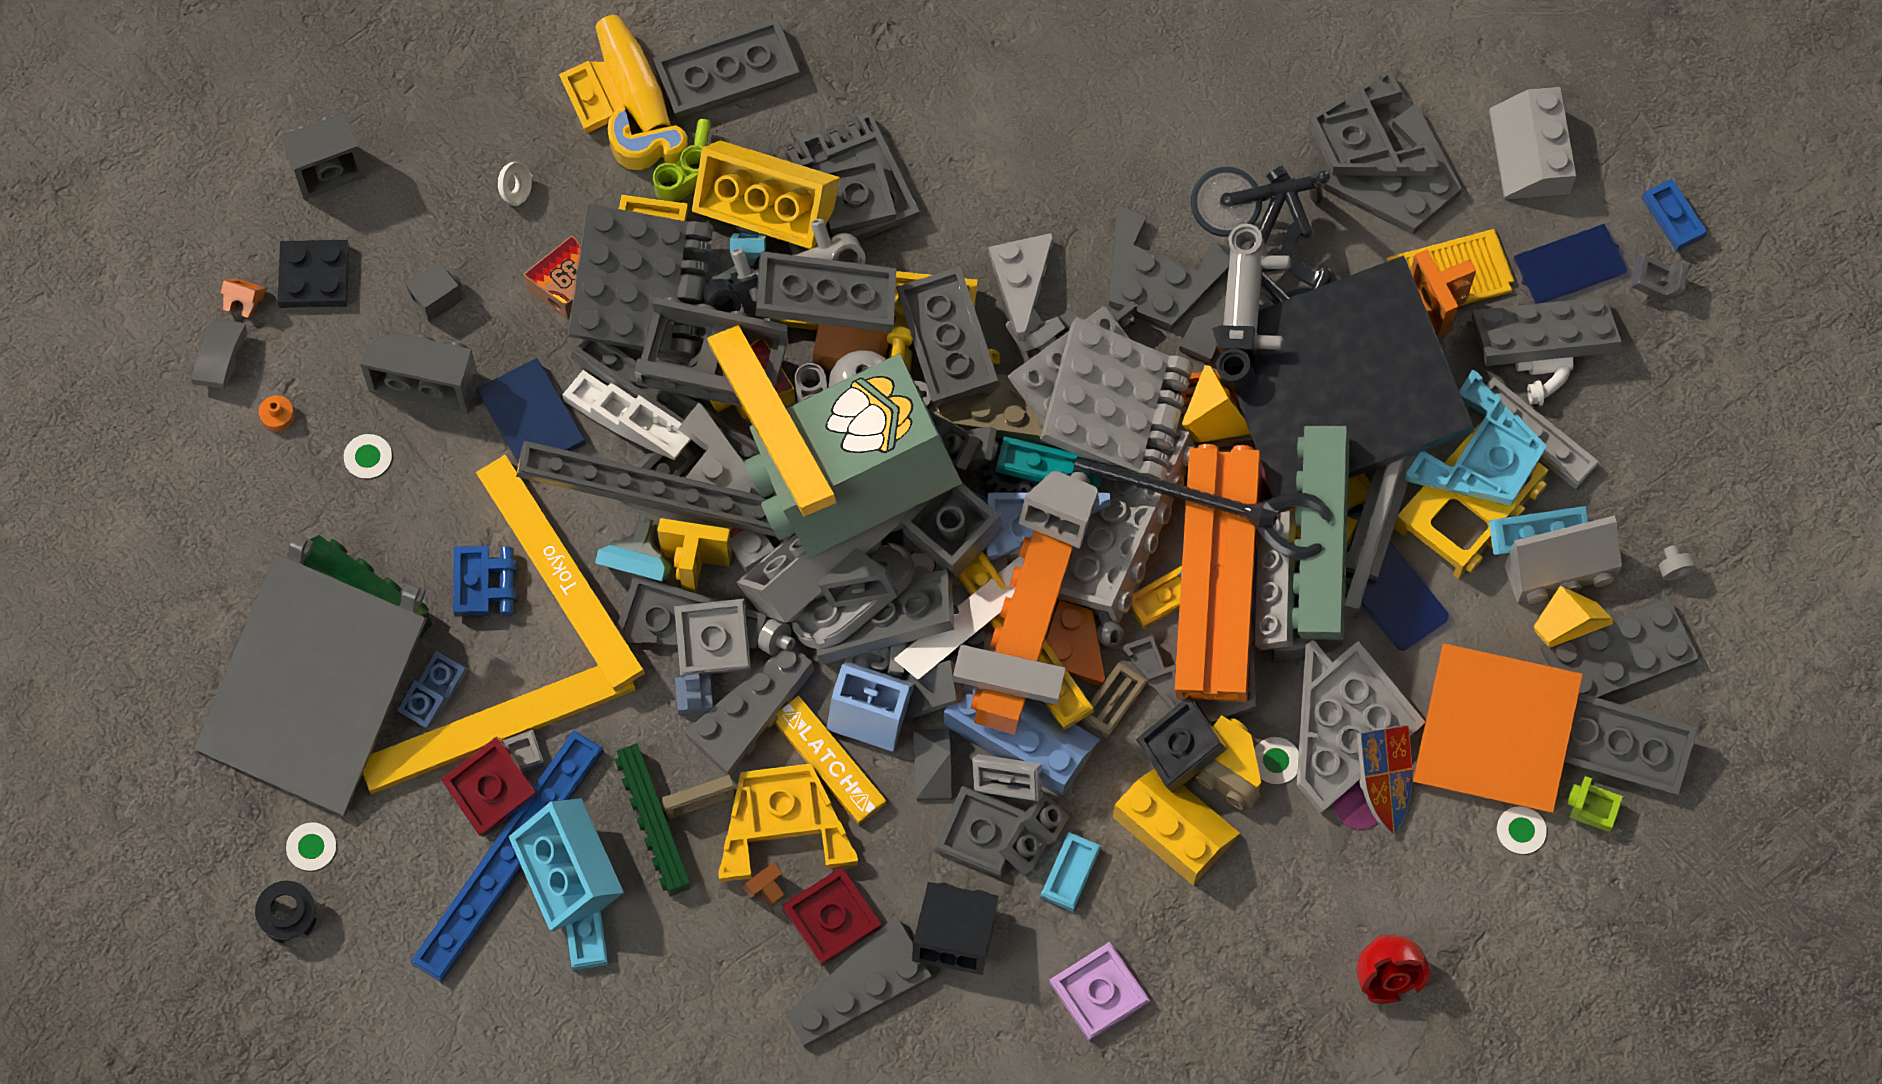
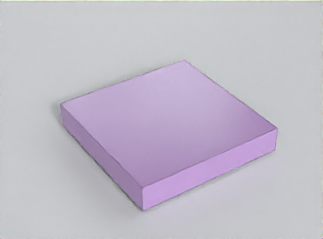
M1110 942L1049 980L1050 985L1089 1042L1150 1003L1149 998Z

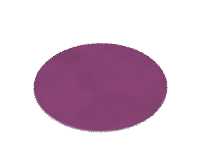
M1359 780L1333 802V809L1337 818L1346 826L1354 829H1367L1378 822L1367 804Z

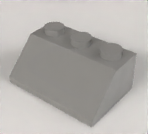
M1561 88L1529 89L1491 107L1489 115L1504 200L1570 194L1576 178Z
M1615 516L1515 540L1504 566L1517 603L1528 601L1529 604L1542 602L1549 597L1548 595L1555 594L1560 586L1578 592L1582 587L1592 584L1595 587L1611 584L1622 567Z

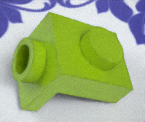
M1585 776L1580 786L1574 784L1567 802L1568 805L1573 806L1569 818L1610 832L1623 796L1590 785L1592 778Z

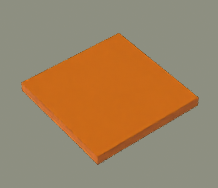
M1443 643L1412 782L1553 813L1583 674Z

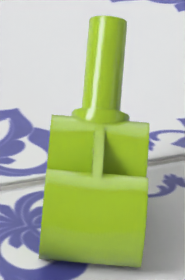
M698 120L694 144L682 151L680 160L674 164H661L655 169L653 182L655 195L658 200L679 202L695 191L699 168L693 169L690 166L696 163L700 164L702 148L707 146L711 126L709 120ZM667 181H672L676 183L671 187H665L662 185Z

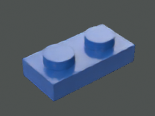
M1669 179L1643 192L1642 200L1675 251L1705 238L1707 230L1673 179Z

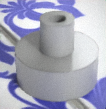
M1677 545L1664 549L1667 559L1659 564L1663 580H1676L1696 570L1697 567L1692 554H1680Z
M776 619L769 620L759 634V648L772 656L776 655L781 649L791 651L795 646V639L791 638L790 625Z

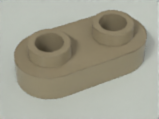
M1215 759L1198 772L1195 777L1205 788L1209 790L1215 788L1226 795V801L1240 810L1244 807L1253 808L1261 796L1251 783Z

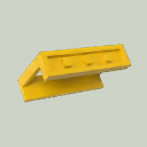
M1483 420L1474 429L1475 432H1472L1447 459L1445 464L1451 467L1455 466ZM1538 462L1530 475L1531 480L1519 492L1511 506L1423 486L1398 514L1394 529L1403 536L1410 531L1456 567L1453 575L1459 579L1466 570L1472 573L1483 559V556L1480 554L1487 546L1493 549L1489 520L1523 515L1526 510L1523 505L1528 499L1532 498L1535 501L1545 490L1547 484L1544 480L1548 469ZM1451 499L1461 502L1488 524V529L1468 550L1459 548L1431 525V520Z

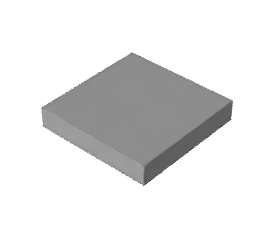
M744 599L674 606L681 677L691 674L704 675L751 670Z

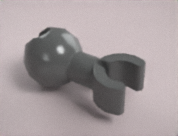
M1089 607L1090 610H1093V614L1099 617L1101 623L1097 631L1100 644L1106 648L1119 646L1124 639V629L1122 626L1112 621L1108 612Z

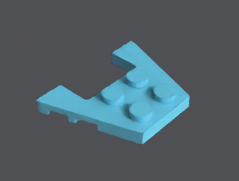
M1472 370L1459 392L1465 405L1485 415L1483 422L1455 466L1451 467L1422 451L1409 468L1404 480L1511 506L1541 459L1547 446L1518 415L1515 416L1501 402V397L1497 393L1495 395L1482 382V377L1479 373Z

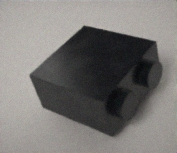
M928 882L913 941L912 961L983 975L997 916L999 896L984 890L972 891L957 888L949 883L937 884Z

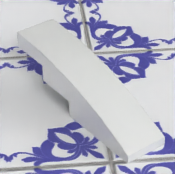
M582 370L563 394L564 402L617 434L670 459L675 460L691 441L690 438L678 430L682 423L640 395L635 399L613 383L606 386L584 370Z

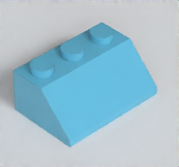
M582 798L551 801L509 836L550 931L558 930L603 910L624 893Z

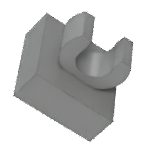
M906 642L871 651V654L881 655L884 662H871L869 669L880 673L885 672L886 675L898 679L902 677L904 668L894 658L905 650Z

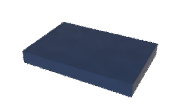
M537 358L476 388L480 399L518 464L524 440L568 451H573L585 445L583 436Z

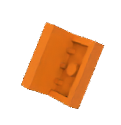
M1426 249L1415 254L1411 274L1437 338L1450 334L1457 309L1466 302L1469 296L1476 269L1469 259L1439 272L1429 251Z

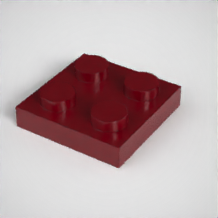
M497 736L441 779L481 837H485L539 795V792L503 740Z
M842 867L782 905V910L821 967L882 928V924Z

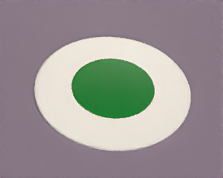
M364 434L354 438L347 445L344 452L346 468L350 473L359 478H374L381 475L389 467L392 459L391 448L387 441L374 434Z
M1270 737L1257 744L1254 750L1262 780L1271 784H1282L1296 776L1299 751L1293 743L1281 737Z
M1524 806L1508 809L1501 815L1497 824V834L1501 843L1508 850L1518 854H1528L1539 849L1544 843L1547 834L1546 824L1541 815L1535 810Z
M306 823L297 827L290 834L286 844L287 856L292 864L307 871L317 870L326 866L332 860L336 851V840L329 828L319 823Z

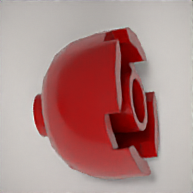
M1382 935L1375 938L1360 953L1356 966L1357 978L1362 992L1367 994L1370 1002L1379 1004L1397 1003L1401 1001L1398 994L1407 993L1415 988L1416 993H1419L1429 983L1432 975L1421 947L1409 938L1397 935Z

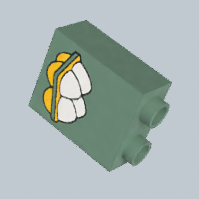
M900 353L786 409L834 493L836 503L803 517L754 426H750L760 453L745 460L744 463L762 498L775 492L777 494L761 502L763 511L778 540L780 541L796 533L809 558L962 484L927 406Z

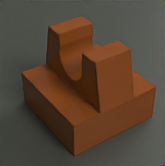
M773 862L746 882L742 888L750 899L760 893L771 907L784 896L775 882L780 878L782 872Z

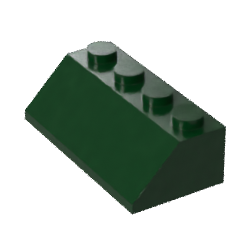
M320 535L309 539L314 542V545L304 561L305 566L399 606L401 604L402 593L400 592L402 589L388 577L382 580L376 576L373 567L365 560L358 558L355 561L346 554L348 552L347 549L335 539L327 541ZM423 602L416 610L418 615L427 618L419 639L432 625L428 614L429 608Z

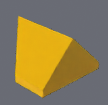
M1205 365L1183 419V427L1196 442H1207L1251 434L1244 414L1230 391L1225 388L1213 368Z
M1560 586L1535 623L1534 630L1545 644L1551 648L1612 625L1613 620L1596 601Z

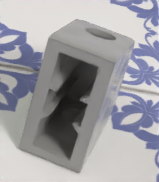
M1052 471L1026 495L1019 524L1080 548L1091 518L1098 490L1095 486L1090 485L1088 476L1082 472H1074L1071 476H1068L1058 471Z

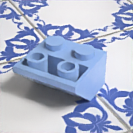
M849 662L842 664L831 698L826 729L889 751H894L915 684Z

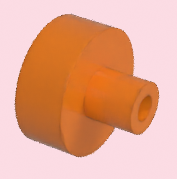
M270 396L259 407V417L263 426L272 432L284 431L294 422L295 412L293 406L283 396Z

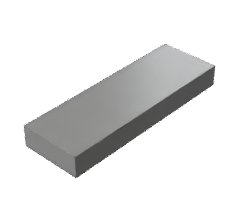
M960 644L952 681L1057 705L1065 668Z

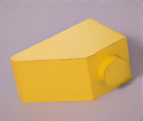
M1221 715L1213 727L1228 749L1215 760L1251 783L1259 791L1261 778L1252 736L1247 732L1248 729L1243 723L1234 718L1229 720Z

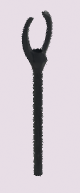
M1079 456L1074 464V470L1094 474L1102 478L1105 477L1106 479L1137 486L1138 488H1145L1152 492L1166 494L1173 498L1177 497L1184 501L1187 500L1191 503H1197L1198 505L1208 506L1209 508L1244 517L1258 529L1264 540L1273 549L1293 559H1305L1315 556L1321 551V544L1315 543L1308 547H1301L1283 539L1273 528L1277 520L1278 510L1302 506L1319 512L1322 519L1328 522L1332 517L1330 509L1321 499L1307 493H1287L1265 502L1243 504L1239 501H1232L1225 497L1211 495L1207 492H1201L1200 490L1180 486L1154 477L1150 478L1143 474L1129 472L1121 468L1118 469L1117 467L1108 466L1107 464L1098 463L1097 461Z

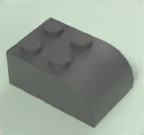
M405 334L382 336L368 346L360 363L369 392L468 413L479 378L472 349L459 342H449V344L437 342L433 338L418 334L415 337Z

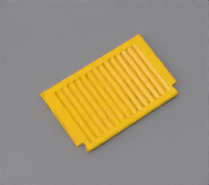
M1495 229L1387 257V261L1404 255L1411 271L1415 254L1427 249L1439 272L1470 259L1476 269L1469 296L1466 302L1460 306L1512 292L1509 284L1514 283V278Z

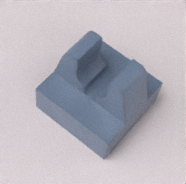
M691 674L675 677L678 715L704 713L713 708L710 674Z

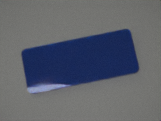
M1357 504L1350 508L1347 517L1359 521L1363 506ZM1352 539L1351 544H1350V547H1349V549H1348V552H1347V555H1346V560H1347V557H1348V554H1349V551H1350V548H1351L1353 539ZM1389 541L1377 581L1368 579L1361 604L1396 648L1400 651H1405L1445 624L1449 614L1392 542ZM1346 571L1345 584L1350 589L1354 573Z

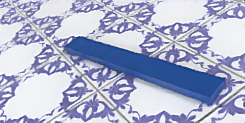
M572 731L534 785L539 795L512 816L410 961L413 966L438 982H443L522 869L509 836L551 801L570 800L603 754V747L577 731Z

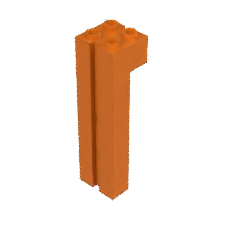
M1202 444L1198 448H1189L1187 487L1207 492L1211 495H1218L1222 498L1225 497L1232 501H1239L1243 504L1261 503L1262 466L1260 451L1253 450L1252 447L1246 445L1234 446L1231 452H1219V447L1212 444ZM1187 500L1174 689L1176 698L1186 699L1188 696H1192L1195 700L1247 702L1257 528L1244 517L1209 508L1208 506L1198 505L1197 503H1191Z

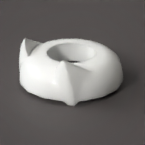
M510 162L503 167L498 177L499 194L505 202L512 206H519L525 202L532 188L533 175L522 162ZM513 174L515 177V187L511 192L508 187V181Z

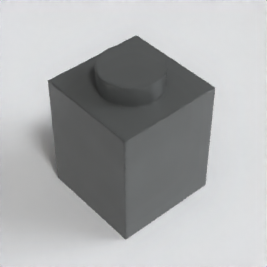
M439 261L405 283L409 298L428 322L462 300L459 287L462 285L460 279L451 268L446 271Z

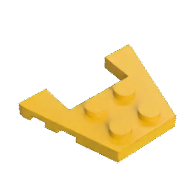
M811 763L740 773L729 831L726 836L723 858L718 872L719 882L751 879L748 852L749 842L820 833L822 834L826 869L858 865L857 854L854 848H852L841 822H839Z

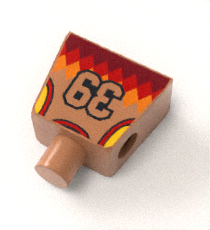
M573 235L523 274L526 289L565 318H570L580 251V245Z

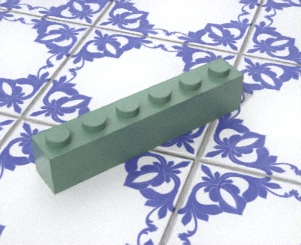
M1304 426V437H1298V458H1303V471H1297V492L1315 495L1327 505L1332 515L1328 522L1322 519L1319 512L1312 508L1300 506L1296 507L1295 510L1296 526H1301V539H1295L1294 545L1308 547L1315 543L1321 544V551L1315 556L1295 559L1300 560V573H1294L1293 592L1294 594H1299V608H1293L1292 627L1293 629H1298L1301 639L1344 640L1350 434L1347 426Z

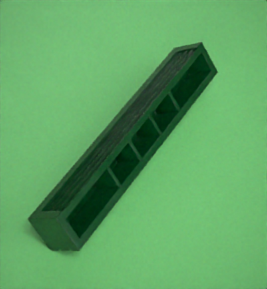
M636 743L617 750L618 758L614 760L618 771L623 770L625 778H622L625 790H630L632 798H629L633 811L638 810L640 817L636 819L640 831L645 830L647 837L644 838L647 850H652L655 856L651 858L654 869L661 872L662 878H659L662 890H667L669 897L689 890V880L638 744Z

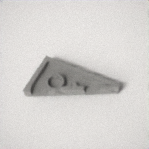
M1051 233L988 247L989 257L1018 342L1024 341L1025 335L1029 332L1033 307L1036 306L1042 286L1041 279L1045 275L1048 254L1053 247Z

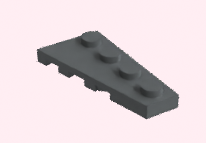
M795 646L791 651L781 649L684 732L688 740L722 772L730 775L732 779L738 771V763L745 755L749 756L757 746L756 740L766 727L771 728L777 720L776 714L784 703L788 704L791 702L813 673L815 668L812 661Z
M897 915L787 1013V1018L804 1048L931 980V974L925 964L912 961L913 943Z

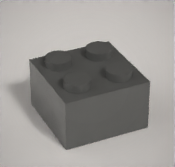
M344 113L336 116H326L315 124L293 128L287 134L280 136L303 200L367 177L357 143Z
M963 484L917 505L901 521L905 536L943 569H948L951 576L955 579L1003 530L1000 515Z

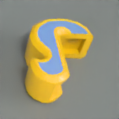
M624 106L616 110L609 119L608 135L611 151L616 161L627 169L643 170L650 168L662 157L665 163L674 164L680 160L682 151L688 147L685 131L676 125L631 135Z

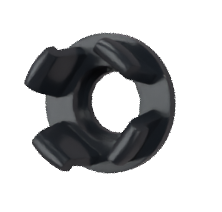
M294 881L273 883L263 890L257 899L255 906L256 920L266 935L278 943L283 944L286 939H292L301 934L308 936L314 929L317 921L314 918L316 910L314 899L309 890L300 883ZM280 896H291L297 902L296 913L288 920L276 919L271 913L273 903Z

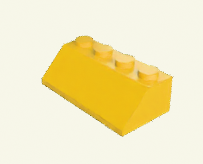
M720 140L702 148L692 212L813 249L817 241L811 223L815 219H823L826 226L835 207L840 177Z

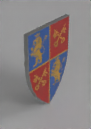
M1409 725L1357 733L1361 775L1359 784L1361 789H1363L1373 816L1390 835H1395L1399 829L1411 798L1413 770Z

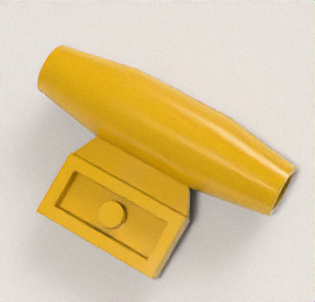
M609 15L597 22L595 28L604 62L587 61L559 74L586 134L607 125L613 113L623 106L629 111L643 132L670 127L661 88L641 46L618 15Z

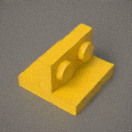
M660 518L657 530L660 550L664 553V557L674 558V567L677 568L676 580L681 581L682 590L692 593L697 592L702 563L730 567L732 548L729 529Z

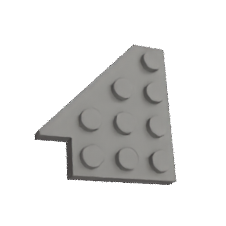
M1314 640L1308 642L1305 648L1297 787L1320 813L1361 779L1357 733L1409 725V734L1411 736L1425 724L1424 719L1359 641L1352 644L1334 661L1327 657Z

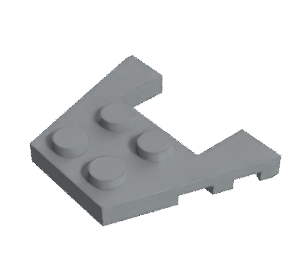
M697 403L678 430L706 450V452L686 478L759 495L745 463L700 403ZM620 501L618 505L623 510L629 512L633 510L647 515L646 518L657 522L660 521V518L727 528L729 531L734 528Z

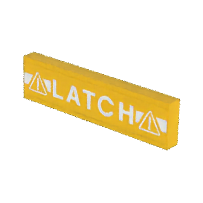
M797 696L776 714L777 720L774 722L776 727L805 762L812 764L820 780L858 825L886 805L885 798L800 696Z

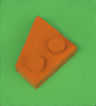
M1059 600L1046 642L1072 678L1101 687L1105 676L1093 610Z

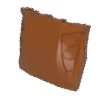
M819 324L812 363L819 365L824 371L831 372L839 359L847 353L858 350L873 351L886 359L889 345L887 335L890 332Z

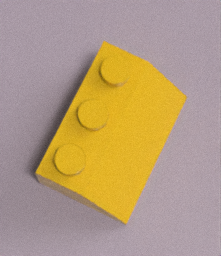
M1155 769L1139 778L1114 806L1113 818L1193 886L1240 836V833L1184 785L1174 793L1168 790Z

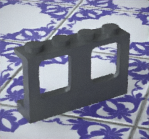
M654 297V314L642 357L637 359L634 369L636 385L743 407L710 349L707 340L710 336L739 325L745 337L769 341L772 344L765 373L776 391L789 342L788 325L774 318L761 320L752 318L740 311L728 313L718 311L707 304L694 306L685 304L673 297H665L664 299ZM678 322L702 327L706 330L696 366L686 367L662 362L658 359L668 323Z

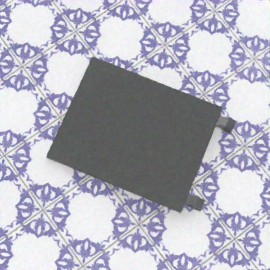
M294 535L289 545L287 557L277 553L274 554L194 749L346 816L427 618L416 613L417 608L425 597L426 590L415 585L406 584L401 596V604L399 606L305 566L304 561L310 554L314 542L302 536Z

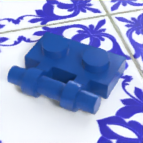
M489 546L454 547L453 613L455 617L490 616V603L494 602L500 603V615L512 616L514 614V603L517 602V590L514 589V574L517 573V560L514 559L513 547H501L500 558L490 559ZM490 573L500 574V588H490Z

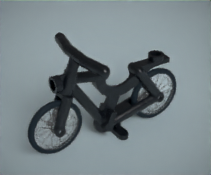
M1282 165L1266 175L1270 184L1258 186L1256 181L1241 169L1226 166L1212 169L1201 176L1196 182L1191 194V209L1198 224L1213 235L1229 237L1230 232L1240 224L1254 225L1261 213L1262 202L1270 200L1258 227L1266 244L1285 200L1287 202L1294 222L1288 227L1282 241V253L1272 255L1289 256L1291 258V267L1288 271L1297 280L1313 286V288H1298L1285 293L1266 274L1285 269H1262L1260 290L1274 305L1338 280L1329 267H1323L1320 271H1312L1305 268L1299 262L1296 255V241L1298 237L1309 238L1312 235V228L1299 199L1298 192L1309 190L1311 201L1319 203L1323 199L1322 185L1330 180V173L1328 171H1316L1312 176L1291 179ZM1255 242L1251 243L1250 248L1255 245Z

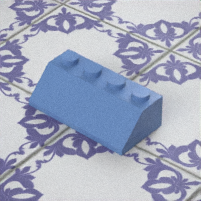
M964 684L960 703L948 706L944 711V726L995 757L1042 764V771L1039 773V777H1043L1042 786L1063 798L1101 740L1076 724L1064 731L1048 707L1030 698L1026 699L1015 735L975 724L976 710L970 709L976 688L981 690L983 688Z

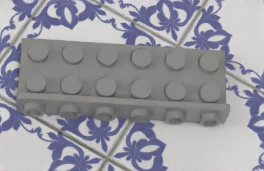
M1177 429L1176 435L1172 437L1174 438L1172 449L1162 450L1148 444L1146 449H1155L1169 457V464L1165 467L1167 472L1164 481L1184 486V477L1189 464V448L1196 447L1189 432ZM1101 477L1097 493H1110V506L1091 514L1082 546L1080 548L1073 547L1058 599L1106 611L1109 613L1112 621L1119 623L1124 612H1128L1131 607L1132 593L1136 584L1140 583L1144 578L1145 564L1150 553L1153 554L1158 546V535L1163 524H1167L1170 519L1171 506L1175 498Z

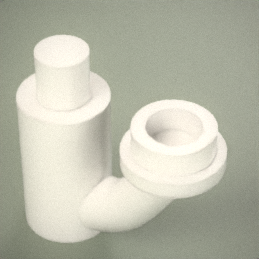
M1573 357L1515 363L1517 371L1529 370L1531 375L1554 373L1553 377L1544 385L1541 384V381L1528 384L1527 391L1530 405L1543 406L1544 398L1551 395L1567 381L1571 370H1573Z

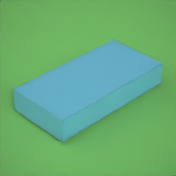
M1068 832L1040 898L1074 912L1099 855L1101 845Z

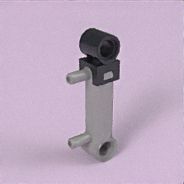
M815 219L811 223L818 247L795 255L865 264L866 261L865 253L856 237L848 233H840L830 240L823 219ZM737 248L731 252L737 270L730 273L733 284L721 278L712 280L704 288L703 300L705 304L714 307L716 310L728 313L740 311L742 305L744 312L750 314L756 311L759 268L754 270L753 266H749L744 250ZM846 249L854 250L848 259H839L842 251ZM727 295L730 297L727 303L723 305L714 304L719 296Z
M1247 223L1235 227L1230 232L1228 238L1230 259L1223 325H1220L1218 350L1221 355L1216 363L1217 372L1223 385L1229 391L1236 393L1244 392L1254 383L1255 371L1251 361H1257L1258 349L1281 350L1284 345L1282 336L1257 335L1262 269H1289L1291 267V258L1289 256L1266 255V244L1260 230L1256 226ZM1246 242H1255V245L1249 250L1240 249ZM1234 366L1244 367L1241 373L1237 375L1228 374L1229 370Z

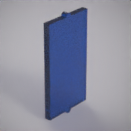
M1605 224L1515 255L1513 258L1523 277L1521 282L1523 285H1527L1535 304L1548 302L1623 275L1628 271L1618 252L1619 245L1614 244Z

